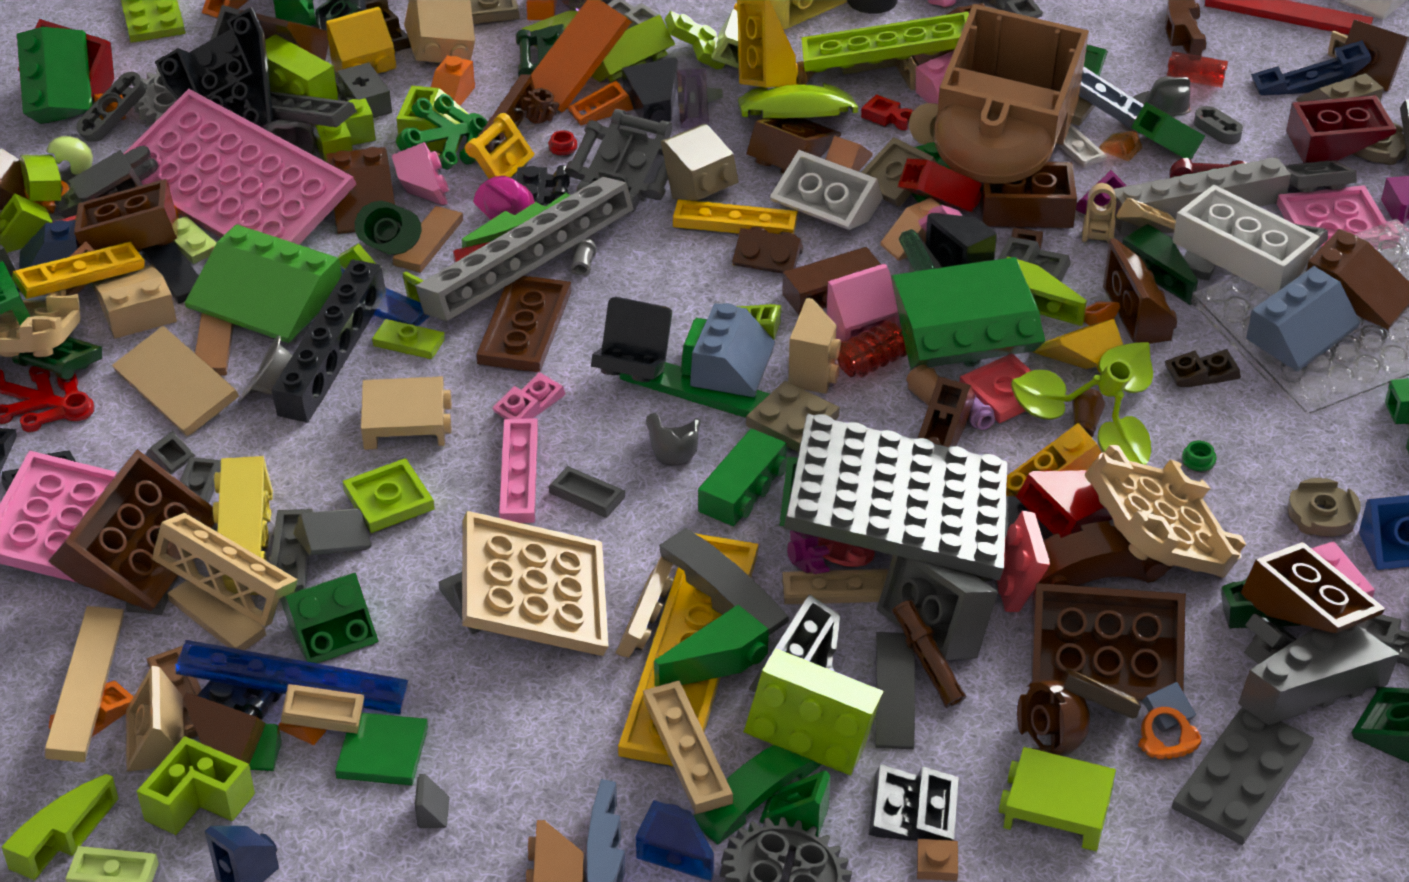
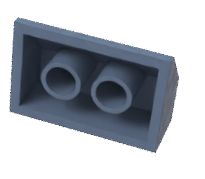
M1313 266L1252 309L1246 339L1298 372L1357 329L1360 321L1341 283Z
M714 303L692 352L690 386L755 397L771 357L775 341L746 308L736 307L729 303Z

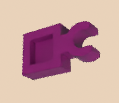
M790 530V542L787 544V553L791 563L805 573L821 574L830 572L829 567L825 565L823 555L829 554L827 546H818L817 536Z

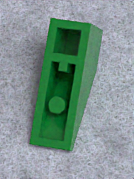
M738 604L655 659L654 686L657 687L675 681H680L681 685L741 673L753 664L760 663L768 655L769 629Z

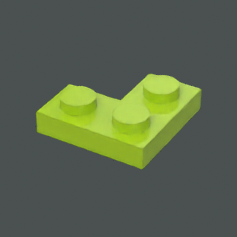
M670 11L664 19L669 34L691 44L698 61L714 69H722L725 64L713 60L711 57L717 40L716 32L707 25L701 26L695 23L685 14L678 15Z

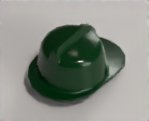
M382 200L363 206L357 213L354 222L355 232L363 243L393 255L405 253L413 248L419 241L422 232L421 222L416 214Z

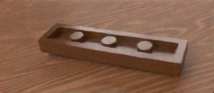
M521 74L478 137L493 124V120L500 113L509 115L516 127L519 126L527 114V111L521 110L523 99L527 97L528 91L533 92L535 90L531 75ZM501 132L485 146L489 154L506 139L504 133Z

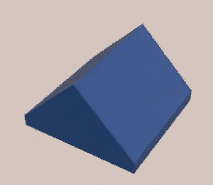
M1409 495L1367 499L1359 534L1376 570L1409 567Z

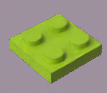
M406 458L342 481L345 494L354 508L361 511L365 525L370 533L435 510L434 499Z

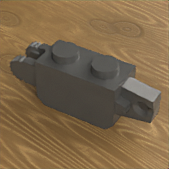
M144 145L136 147V149H132L125 154L119 150L68 180L72 188L61 196V201H54L55 205L64 218L77 215L78 203L142 186L141 181L156 172L157 167H159L158 163L154 158H151L149 148Z

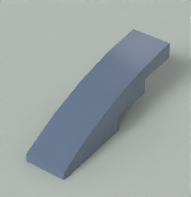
M601 779L592 808L587 841L588 882H623L626 873L625 850L618 849L621 841V818L619 815H614L617 807V787L614 781Z

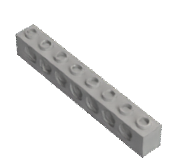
M601 177L416 285V289L424 314L448 321L634 209L627 183Z

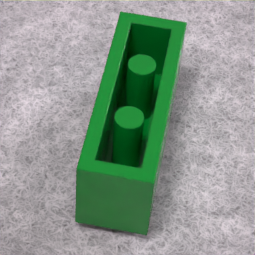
M751 428L698 488V512L733 527L742 517L747 518L753 509L754 502L759 496L765 497L767 495L771 482L775 477H781L786 472V442Z

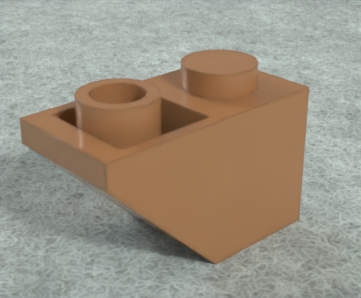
M537 820L536 836L528 837V861H534V869L526 870V882H585L584 852L547 821Z

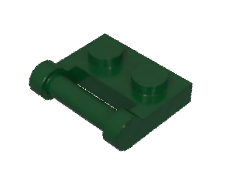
M563 24L531 32L522 29L516 33V43L519 46L520 53L518 76L521 74H532L565 30ZM533 45L538 47L539 63L535 64L531 63L530 46Z
M67 337L63 343L53 348V354L50 356L36 357L33 356V352H25L11 358L15 364L21 366L29 364L54 372L57 377L67 380L73 376L75 370L85 369L89 367V364L101 360L102 347Z

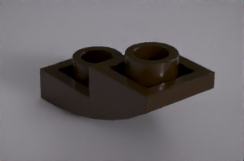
M1228 349L1201 358L1194 350L1165 361V366L1178 387H1195L1241 378L1240 369Z

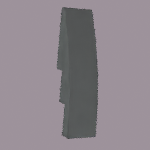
M683 529L659 545L661 557L684 570L686 582L711 597L712 609L723 615L739 604L769 629V635L789 622V616L764 589L738 565L689 529Z

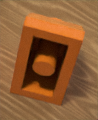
M447 55L436 68L431 87L440 88L461 106L475 88L473 61Z

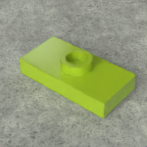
M388 319L384 320L372 338L374 347L427 359H433L445 340L444 332Z

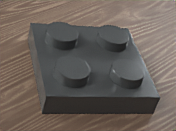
M1335 160L1284 165L1291 173L1289 186L1296 187L1299 192H1314L1317 187L1327 186L1328 189H1343L1346 187V184L1357 183V171Z

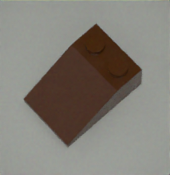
M256 13L263 29L265 40L276 34L325 61L329 46L327 30Z
M766 118L755 121L746 155L754 157L755 162L760 165L780 167L781 172L784 174L798 150L821 158L830 148L833 137H840L841 132L805 118Z
M369 147L362 150L337 151L336 153L326 154L327 163L353 176L357 184L334 208L338 234L355 232L354 222L357 213L363 206L381 200L395 205L386 147Z
M1339 228L1308 261L1306 271L1315 266L1338 280L1356 315L1386 330H1389L1409 307V281L1368 241L1355 236L1353 233Z
M1304 542L1256 559L1241 591V594L1253 603L1256 609L1262 611L1267 616L1332 633H1338L1382 615L1385 610L1382 605Z

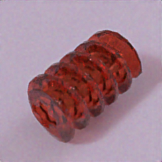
M884 321L878 326L868 329V331L861 332L858 336L851 337L848 341L841 342L837 358L841 370L851 378L855 374L865 377L869 371L875 372L879 366L885 367L889 364V361L895 362L899 359V356H907L902 329L894 322Z

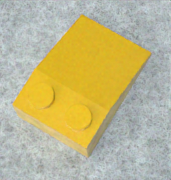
M737 0L739 84L766 88L796 85V77L798 75L796 55L771 1Z

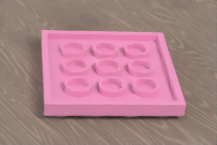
M29 451L0 503V564L75 582L48 561L117 472Z

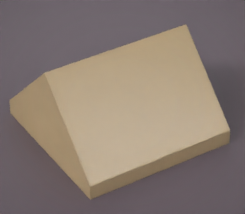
M151 666L126 709L127 772L159 766L184 737L183 696L161 668L157 666Z

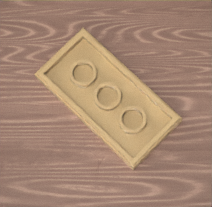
M164 326L112 364L114 370L186 437L193 434L239 397L234 387Z

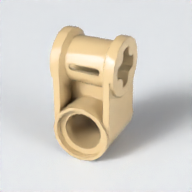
M1098 183L1089 190L1086 215H1084L1082 242L1092 239L1107 241L1109 244V239H1114L1116 195L1114 189L1108 184ZM1099 193H1106L1111 197V200L1107 205L1099 206L1094 203V197Z

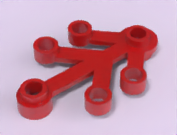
M35 366L29 369L30 379L37 385L38 390L7 382L4 372L0 369V393L24 400L9 405L1 404L0 414H6L0 415V424H6L14 416L26 413L20 418L21 428L25 432H35L41 428L42 424L63 418L69 421L84 420L90 417L95 410L93 400L86 393L78 391V379L75 373L67 380L57 377L58 387L66 393V396L60 397L54 395L49 381L50 371ZM45 407L53 408L40 413L31 412Z

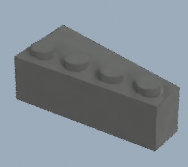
M1358 625L1338 633L1314 628L1250 669L1238 704L1267 725L1278 723L1307 713L1309 707L1321 706L1324 708L1333 705L1337 698L1348 695L1352 699L1363 695L1365 689L1375 687L1377 690L1379 687L1388 685L1400 654Z

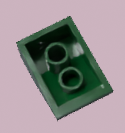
M1379 687L1352 730L1353 738L1409 763V688Z

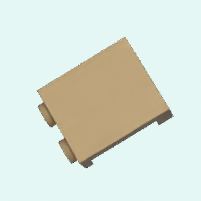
M443 376L363 380L361 433L364 450L377 449L378 437L437 435L438 446H445V434L452 433L451 414H445V410L452 409L451 390L444 389Z

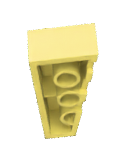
M264 456L221 458V471L215 472L214 476L215 491L219 493V502L213 503L214 523H218L217 532L267 561L266 552L261 551V549L268 548L269 534L267 522L271 521L269 500L273 499V489ZM226 574L223 575L222 579L226 589L233 594L238 593L233 578ZM256 592L250 593V595H259Z

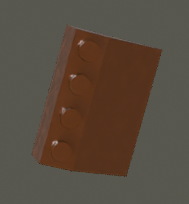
M137 449L116 473L48 562L78 584L152 611L178 576L176 573L152 560L161 523L186 513L212 528L215 524L213 506ZM169 541L166 554L176 560H180L181 556L177 546Z
M1036 583L1032 602L1031 683L1051 680L1061 681L1066 668L1131 695L1140 701L1147 695L1175 682L1179 684L1184 693L1186 593Z

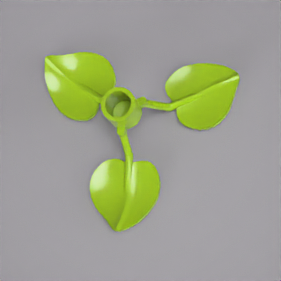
M1148 342L1124 344L1106 351L1099 361L1101 375H1095L1091 381L1069 395H1065L1066 385L1056 373L1048 370H1033L1012 380V391L1018 403L1031 415L1046 420L1060 418L1065 412L1064 402H1070L1093 386L1098 385L1103 395L1115 397L1112 412L1113 422L1103 423L1098 430L1097 440L1101 450L1105 452L1110 445H1116L1121 448L1128 461L1144 465L1148 463L1151 456V440L1146 427L1134 416L1119 418L1121 401L1125 396L1123 391L1128 393L1143 392L1152 383L1153 367L1150 358V344Z

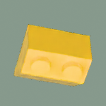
M379 6L326 21L331 64L334 65L336 73L339 70L368 62L377 74L396 69L394 45Z

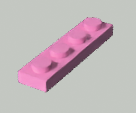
M538 418L504 419L499 518L518 523H535Z

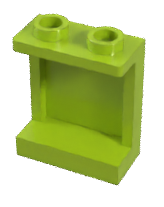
M1023 747L1019 762L1012 760L1007 783L1012 784L1011 791L1003 790L998 813L1005 814L1003 828L1011 830L1014 818L1081 834L1083 835L1081 848L1097 852L1112 795L1116 769Z

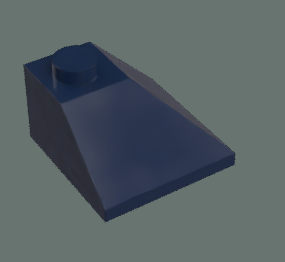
M59 220L45 223L20 250L19 269L71 256L80 247L74 234L76 220Z

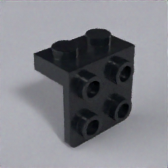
M612 297L608 301L602 347L592 354L591 367L600 368V372L606 375H620V373L632 375L633 380L640 382L654 380L665 370L672 310L666 306Z

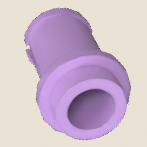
M975 397L969 414L970 424L974 428L986 430L995 421L994 410L989 405H984L977 397Z

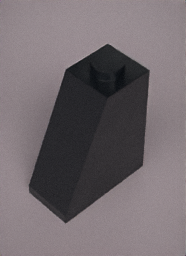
M677 58L622 68L623 89L629 95L637 116L659 123L662 120L670 122L678 85Z

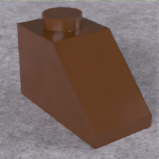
M186 692L183 701L201 743L250 764L266 723L256 716Z

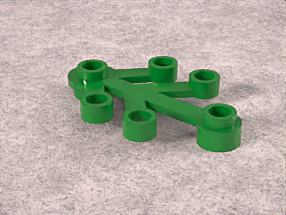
M441 94L434 101V107L439 113L448 114L460 122V124H454L433 111L429 100L419 98L412 105L413 113L439 128L419 131L416 128H406L396 137V145L400 151H403L423 142L429 143L446 139L443 151L438 157L442 168L449 170L458 162L455 152L460 136L465 135L467 143L472 138H477L488 122L480 114H466L454 106V101L449 95ZM465 147L460 151L459 157L464 164L469 165L476 161L475 158L470 157L466 153Z

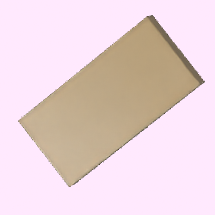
M288 684L281 723L358 734L364 695Z

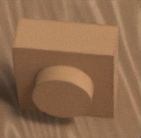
M918 839L917 879L957 881L958 841Z

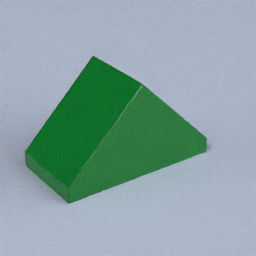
M824 770L782 787L768 798L759 822L764 824L765 818H769L774 826H779L782 817L786 819L788 826L794 827L795 823L799 820L804 831H808L813 826L817 827L815 836L819 837L829 809L831 775Z

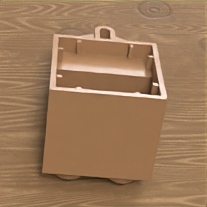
M973 4L939 87L934 141L943 161L957 173L984 183L1002 184L1015 182L1038 172L1050 159L1055 145L1064 144L1079 100L1089 30Z

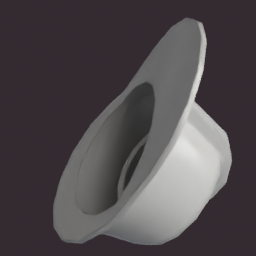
M277 336L270 345L257 373L239 397L238 403L250 390L272 395L271 389L292 357L289 351L279 345L281 336Z

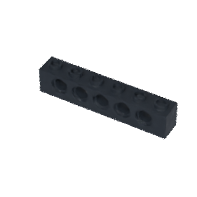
M353 259L350 261L271 389L277 416L306 423L309 422L386 294L381 265Z

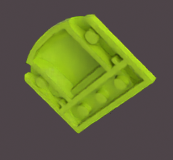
M822 83V87L815 85H785L771 89L758 87L738 98V106L742 117H748L749 111L750 115H761L762 110L763 118L840 115V112H848V107L852 113H858V106L849 93L826 83Z

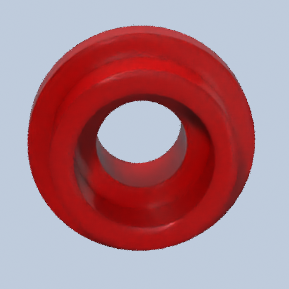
M566 130L554 132L548 142L550 152L556 155H569L575 152L578 147L573 133Z

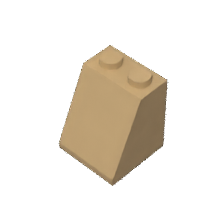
M409 0L404 26L416 61L442 62L447 55L471 60L475 44L471 0Z

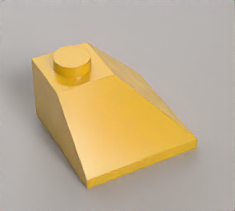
M1111 319L1047 340L1033 353L1084 369L1097 367L1098 372H1100L1099 361L1103 354L1114 347L1123 345L1115 319Z

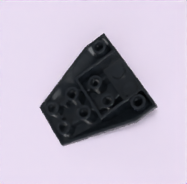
M252 7L227 20L230 28L228 31L190 52L177 48L155 61L165 87L177 100L190 89L263 129L273 122L265 35Z

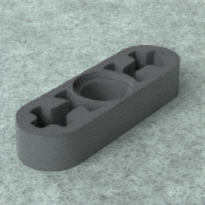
M126 72L121 75L78 120L77 131L86 141L96 142L102 140L144 96L147 86L139 74L136 72ZM118 102V106L114 111L105 112L109 104Z

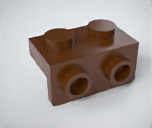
M760 227L741 228L732 263L736 266L783 274L785 271L796 268L799 254L803 253L804 248L801 238L790 232L774 234Z

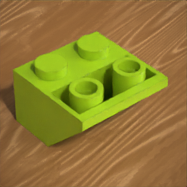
M411 85L396 118L398 135L406 128H416L419 131L439 128L413 113L412 105L419 98H426L432 104L433 111L454 124H460V122L448 114L439 113L434 107V101L441 94L446 93L440 88ZM454 101V106H455V107H457L458 109H460V110H462L463 112H465L466 114H468L463 108H461V107ZM460 136L456 152L459 148L463 136ZM446 139L425 144L430 151L442 152Z

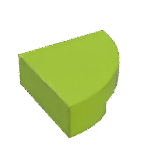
M359 243L338 256L340 265L345 269L352 259L376 264Z

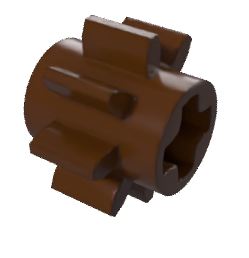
M537 88L533 92L528 91L527 97L523 99L521 110L527 111L526 118L534 124L544 123L547 120L551 122L553 115L557 114L559 103L553 102L554 95L549 90Z

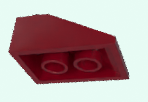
M1372 95L1292 102L1286 132L1303 163L1329 160L1338 161L1396 134L1397 129L1378 97Z

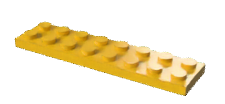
M696 534L738 565L749 577H752L758 557L759 544ZM679 567L677 568L618 744L619 757L673 766L644 703L643 690L655 687V659L722 615L712 609L711 597L686 582L685 571ZM721 677L682 685L703 732H705Z

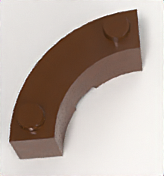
M1109 521L1081 525L1080 532L1062 538L1058 533L1043 540L1050 566L1039 583L1080 586L1087 582L1109 577H1132L1150 583L1164 576L1175 565L1167 566L1150 557L1146 560L1135 557L1128 548L1131 543L1115 526H1111Z

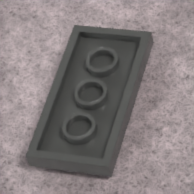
M1241 707L1174 798L1172 809L1243 845L1311 748L1314 737L1282 721L1267 725Z

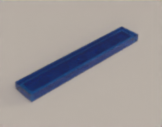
M185 640L176 663L177 675L286 694L288 684L361 694L364 695L363 708L399 715L401 714L408 686V680L191 640Z

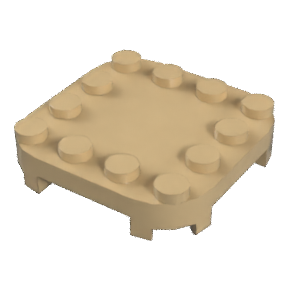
M66 289L49 293L46 300H23L30 317L21 325H19L12 310L0 314V356L12 357L25 352H33V356L36 357L52 355L53 348L63 343L80 323L78 294L66 296Z
M1110 445L1105 452L1099 454L1084 476L1098 493L1100 503L1107 508L1112 516L1114 526L1131 543L1128 548L1135 557L1141 560H1146L1150 557L1167 566L1184 567L1194 572L1201 571L1214 574L1220 578H1224L1241 558V550L1245 547L1246 543L1241 535L1223 531L1203 500V497L1211 489L1203 479L1199 482L1191 480L1181 470V463L1172 459L1168 461L1163 469L1128 461L1121 448L1116 445Z

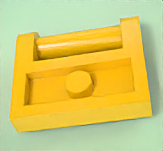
M500 113L493 120V124L478 138H472L465 144L466 153L476 159L488 179L495 176L511 178L517 172L518 167L524 166L535 155L513 120L505 113ZM501 132L504 133L506 139L489 154L485 146Z

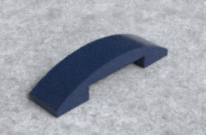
M1363 40L1335 48L1336 58L1282 74L1280 67L1276 66L1251 74V77L1259 95L1309 93L1336 82H1341L1352 76L1371 61V55Z

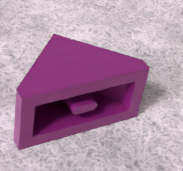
M1409 176L1386 178L1381 198L1395 225L1401 228L1409 220Z

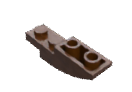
M1168 0L1165 30L1171 47L1182 46L1190 61L1201 60L1202 51L1206 49L1207 43L1205 35L1198 28L1197 20L1200 18L1199 4L1194 0Z

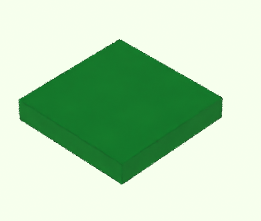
M362 713L358 734L346 733L335 769L336 779L412 786L428 730V719Z

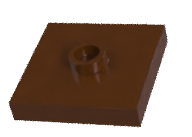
M1354 20L1345 45L1363 40L1371 55V61L1361 70L1348 77V79L1367 74L1381 85L1384 91L1389 92L1409 37Z

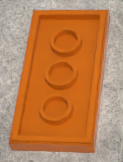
M587 0L532 72L534 88L549 90L554 95L553 102L559 103L558 111L564 112L632 22L601 0Z

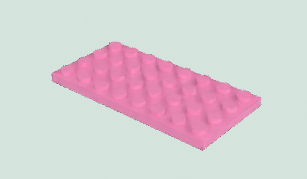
M190 89L123 153L125 154L143 145L148 147L151 158L156 160L159 167H157L158 169L154 174L152 173L151 176L142 180L141 183L145 185L167 179L173 204L177 207V213L184 217L187 216L194 223L220 238L238 224L300 245L357 185L353 176Z

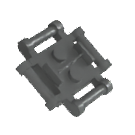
M620 109L614 110L609 127L602 126L593 120L588 121L584 129L585 135L573 160L569 161L565 168L566 174L581 180L577 191L601 177H607L627 183L634 209L631 212H634L639 201H644L646 197L661 200L666 192L664 187L668 180L661 141L670 138L672 123L663 120L659 123L628 115L626 111ZM645 131L657 134L655 139L648 138ZM596 138L602 140L590 167H583Z

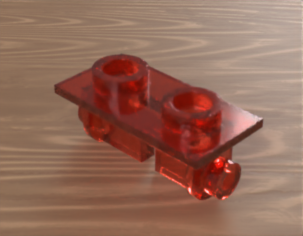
M1172 51L1168 61L1167 76L1176 78L1187 77L1192 83L1222 88L1228 61Z

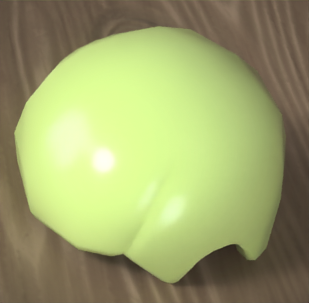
M61 136L48 144L47 152L54 154L56 163L60 164L64 160L68 161L71 166V173L74 175H78L92 166L93 155L91 149L78 138Z

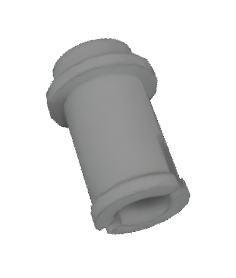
M586 238L572 247L574 257L571 269L572 273L576 275H589L592 258L597 253L594 241Z

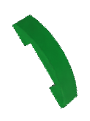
M772 745L747 761L726 779L733 793V804L694 814L690 822L718 845L746 824L747 814L794 778L804 779L822 764L782 747Z

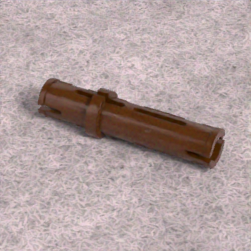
M907 600L898 604L891 612L906 636L905 642L908 648H913L915 654H917L929 679L940 695L945 708H948L950 705L953 706L962 702L967 696L933 638L935 634L932 628L926 626L913 600Z

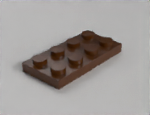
M522 276L505 286L477 351V364L541 372L572 292L571 282Z

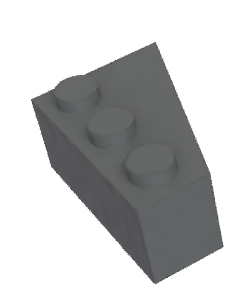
M809 594L749 689L756 692L761 672L775 649L834 671L832 662L833 654L837 649L840 614Z

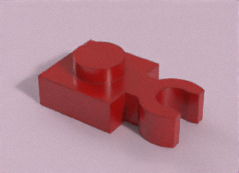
M876 94L861 108V118L885 127L892 123L896 128L906 131L910 116L914 110L908 108L901 109V103Z

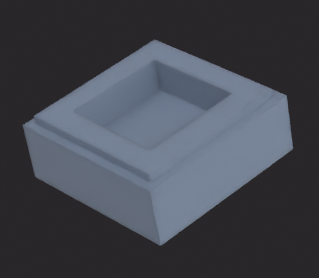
M1177 682L1147 695L1142 700L1148 712L1157 707H1171L1181 712L1187 720L1197 715ZM1161 714L1154 718L1155 724L1162 733L1179 725L1175 718L1167 714Z

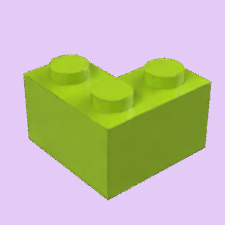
M366 98L347 101L354 104L357 112L338 127L311 124L315 136V144L323 161L327 162L326 154L336 153L337 151H353L352 145L376 141L373 113Z
M184 736L137 790V795L144 821L177 835L199 808L233 821L255 795V790L248 763Z

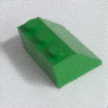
M39 27L17 33L23 114L39 124L51 123L85 114L92 106L86 32L76 29Z

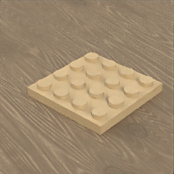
M467 511L462 520V626L604 656L608 648L602 542Z

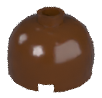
M1041 681L1030 683L1026 686L1030 687L1028 692L1021 694L1018 699L1017 722L1020 734L1023 735L1028 731L1039 746V748L1032 749L1060 756L1069 754L1077 749L1085 741L1089 732L1090 712L1085 699L1065 689L1063 681ZM1051 734V745H1043L1037 738V735Z

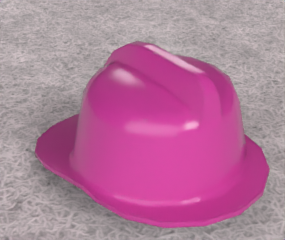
M495 176L486 180L476 191L473 200L474 204L490 220L504 211L515 216L535 203L533 194L525 186L507 176Z

